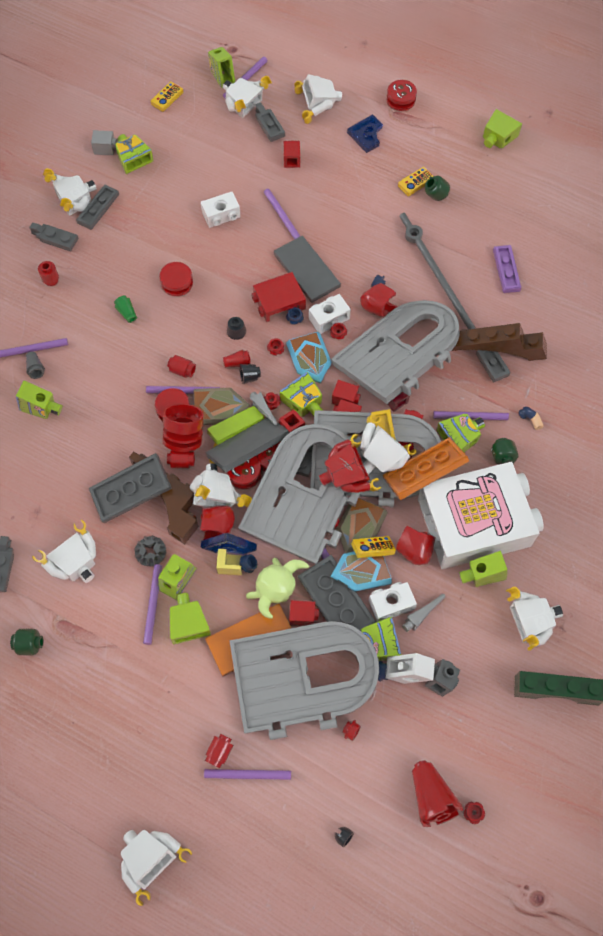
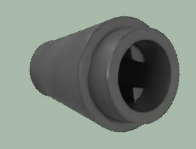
M28 352L26 354V373L32 379L41 378L44 375L45 368L35 352Z

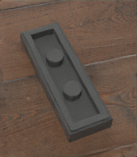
M104 184L76 219L77 224L92 230L119 196V191Z

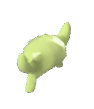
M273 558V564L263 568L256 580V591L248 592L246 598H260L258 602L259 611L263 616L272 619L273 615L269 612L271 603H284L289 599L295 590V578L292 574L301 568L308 569L309 565L306 562L291 560L282 566L277 558Z

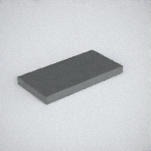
M303 235L274 250L275 257L288 273L293 272L302 292L311 303L341 287L339 280Z
M265 418L208 450L206 455L227 473L282 441L289 434V431L279 423L274 425L268 418Z
M155 453L89 488L101 522L106 523L172 489L160 458Z
M332 555L298 575V579L313 602H315L317 608H319L326 622H342L359 630L376 623L357 592L348 588V585L340 580L337 581L330 577L337 566Z

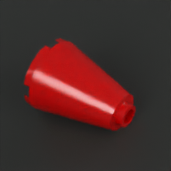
M426 760L417 762L412 770L422 826L431 827L430 822L436 821L437 825H440L459 815L458 810L463 811L462 804L431 762Z

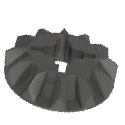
M153 535L149 537L144 536L142 540L137 542L134 548L137 561L144 566L159 564L166 555L164 542L161 538ZM145 546L149 548L154 546L153 550L155 554H146L147 551L145 549Z

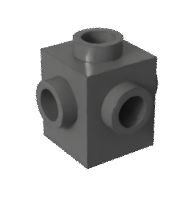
M442 659L434 664V678L432 681H427L425 686L443 697L457 686L460 669L455 667L450 661Z

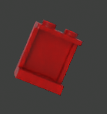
M293 272L253 285L252 299L254 303H258L259 314L265 318L266 322L270 321L271 315L294 307L299 308L301 311L306 309V298Z

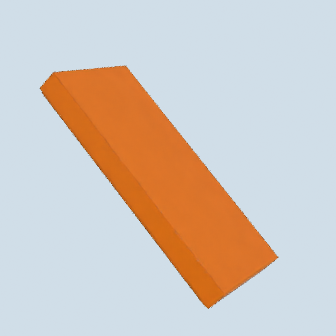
M449 437L408 460L402 468L387 472L382 476L396 496L402 500L469 462V459Z
M279 603L269 608V612L273 615L272 619L263 616L259 612L205 638L222 677L234 671L229 640L291 629Z

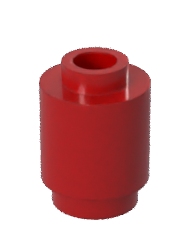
M51 261L40 263L38 272L42 282L47 286L56 285L59 280V274L55 264Z
M178 355L171 357L167 364L169 372L184 378H191L196 370V364L193 361Z
M171 450L170 453H167V465H170L171 468L194 467L195 452Z
M222 734L219 737L214 736L205 754L207 755L205 761L221 768L234 746L230 744L232 739Z

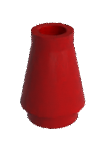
M240 350L223 357L225 368L239 367L240 364H251L248 350Z

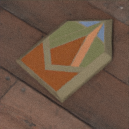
M232 388L194 389V406L203 411V425H216L246 410L250 406Z
M359 497L355 507L349 504L336 529L342 533L340 540L344 552L350 553L354 551L351 545L352 539L376 537L388 512Z

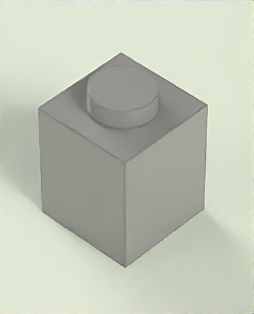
M93 130L91 145L94 155H114L117 138H114L113 131Z

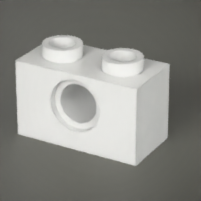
M233 192L201 201L202 214L209 228L241 217L240 206Z
M338 294L327 298L326 301L320 304L313 305L309 309V320L317 332L322 334L328 331L333 324L349 320L351 309L341 295Z
M397 582L391 585L389 589L384 591L383 589L375 590L369 596V604L377 622L413 611L417 605L408 582L403 584ZM393 597L397 603L389 604L386 599Z
M418 653L387 657L386 678L403 684L432 681L434 678L435 659Z

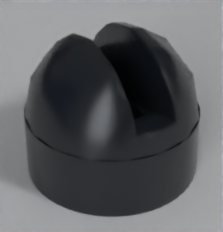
M340 827L338 829L341 833L339 835L335 832V840L344 848L352 839L354 832L347 827Z

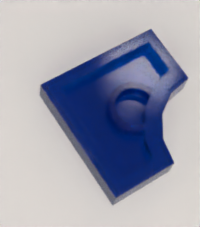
M372 114L349 127L347 133L368 153L380 146L377 133L382 129L383 124Z
M225 533L202 540L201 548L213 553H218V549H226L227 552L244 555L256 551L257 544Z

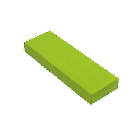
M252 406L207 428V434L219 445L262 421L265 417L255 406Z

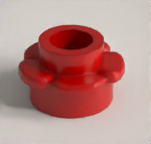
M335 323L330 328V335L334 339L341 340L347 335V329L342 323Z
M274 338L269 341L267 350L270 351L271 355L276 356L284 352L285 345L280 339Z
M269 392L264 396L270 410H274L280 405L279 401L281 399L278 394Z
M353 720L352 723L349 721L346 723L342 731L345 734V739L348 738L353 741L361 728L356 723V720Z
M471 801L465 805L463 814L465 819L469 820L471 824H478L484 820L485 811L481 803H473ZM473 810L476 811V815L472 814Z

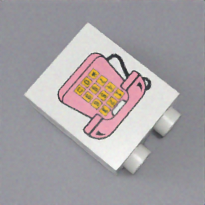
M512 462L439 479L420 489L418 502L428 532L436 537L434 549L441 570L466 564L498 551L505 554L531 547L540 534L539 532L543 531L544 524L540 511L537 508L530 509L526 496L530 493L527 477L524 473L517 474Z

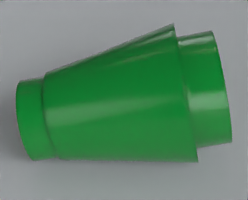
M123 295L114 301L115 309L128 323L137 319L130 298Z

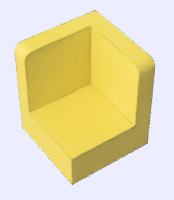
M218 549L216 567L218 574L242 575V569L239 565L242 555L227 554L226 549Z

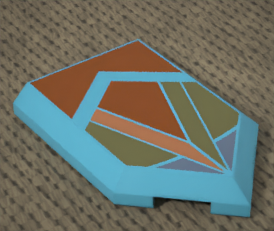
M314 332L288 340L286 345L297 374L303 375L308 372L315 382L321 384L324 375L332 364L321 334Z
M355 552L344 553L330 576L348 585V588L353 591L391 585L392 582L384 556L357 558Z

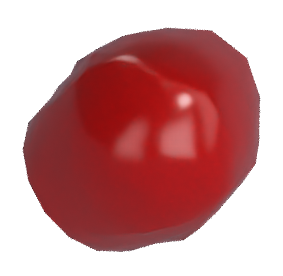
M382 283L373 286L360 297L362 307L367 312L380 317H385L397 308V305L389 302L392 297L396 296V292Z
M230 506L202 508L200 530L205 531L203 541L222 543L227 540L235 521V515Z
M406 526L397 543L396 550L414 565H427L433 553L436 537L428 532H419Z

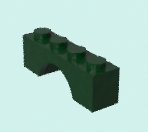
M519 671L515 675L514 697L530 699L563 698L573 700L577 704L599 706L603 703V679Z

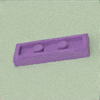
M511 245L495 246L493 253L503 293L520 292L521 284Z

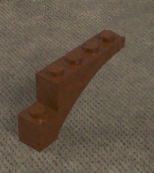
M520 323L460 330L458 342L452 349V351L483 350L501 352L528 359V361L547 359V342L543 332L524 334Z
M134 451L129 456L132 465L147 458L144 454L139 455ZM166 473L172 489L160 496L167 509L169 519L167 530L169 535L185 545L199 527L197 517L188 511L193 505L194 492L190 489V484H183L173 473Z

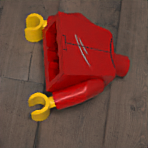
M353 434L350 440L347 439L334 445L328 455V460L325 461L328 471L319 475L320 481L324 486L333 482L336 488L352 493L369 490L377 491L381 488H376L373 485V482L379 481L378 478L368 482L370 478L357 451L361 441L358 443L354 442L358 437L357 434Z

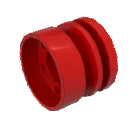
M176 404L167 407L163 411V444L165 447L178 452H189L200 448L203 436V411L189 404Z

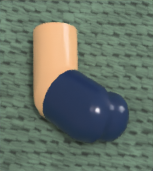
M523 407V409L519 410V416L522 419L530 418L535 430L544 427L536 411L530 407Z

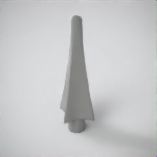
M252 392L250 394V399L253 401L252 406H255L274 425H277L278 422L272 415L262 393Z
M441 594L431 603L408 615L405 620L406 623L402 625L403 629L406 632L410 629L415 631L428 614L445 598V594Z

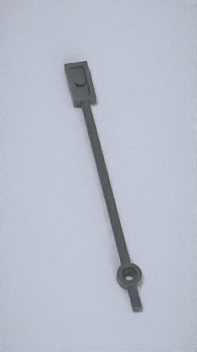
M405 213L400 214L399 217L406 227V240L410 243H416L468 329H476L421 240L423 235L422 228L412 225ZM476 351L477 357L493 383L510 375L511 372L498 352Z

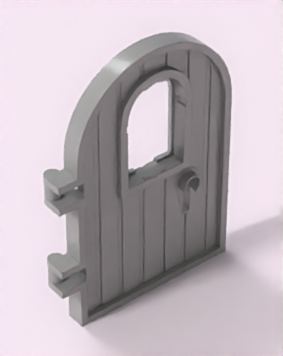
M422 300L403 304L392 310L331 358L332 365L386 404L401 392L410 396L411 388H419L418 378L434 365L442 369L444 368V361L451 362L449 352L457 344L460 334L458 318L449 307L438 302ZM431 319L439 324L434 331L414 347L403 343L398 338L421 320Z
M315 410L314 424L333 427L350 440L352 436H348V434H363L367 424V417L371 413ZM391 414L397 442L417 443L425 451L441 442L437 432L424 420L407 414ZM362 436L357 437L354 442H360ZM320 443L313 445L310 489L314 488L318 491L322 485L319 475L328 471L325 461L328 460V455L332 448L320 445ZM358 447L357 451L364 463L367 459L362 455L361 447ZM375 467L368 475L370 478L368 482L378 478L379 481L373 482V485L376 488H381L377 491L361 492L360 497H379V507L390 506V508H393L394 498L398 497L382 476L389 471L381 472ZM420 490L414 492L406 498L419 495ZM345 492L344 496H351L352 493ZM383 492L390 493V498H383Z
M321 424L305 425L286 435L278 445L238 529L315 565L319 562L326 545L336 549L342 533L334 530V527L345 504L348 503L355 507L361 492L352 493L350 498L344 496L345 491L341 488H336L333 482L325 486L322 484L318 491L314 488L304 487L300 482L293 479L309 447L320 443V445H326L333 449L334 445L348 438L339 430ZM282 489L286 490L285 493L281 495L282 497L277 507H273L279 496V491ZM326 532L332 535L330 541L324 538Z
M336 621L322 622L229 640L244 734L269 729L270 740L288 737L286 726L319 720L321 731L338 728L336 716L351 713L364 705L371 697L377 685L379 662L375 648L364 633L346 623ZM343 650L350 651L356 655L359 662V672L355 678L346 682L311 688L310 677L307 675L306 657ZM289 651L293 653L290 659L284 657L271 660L272 656L285 655ZM331 712L332 719L324 721L322 713ZM280 721L281 729L274 730L272 723Z

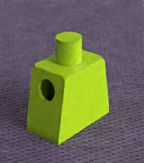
M496 109L485 126L483 134L485 139L484 145L487 148H491L493 145L498 148H504L519 136L522 123Z
M501 551L469 562L470 569L459 572L462 583L474 581L476 587L507 580V567Z
M188 593L178 594V605L170 607V638L173 645L211 636L199 602H190Z

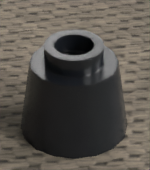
M232 317L228 321L227 335L231 339L239 340L246 335L245 324L239 317Z
M240 364L239 371L242 384L257 381L261 377L259 366L256 367L255 364Z

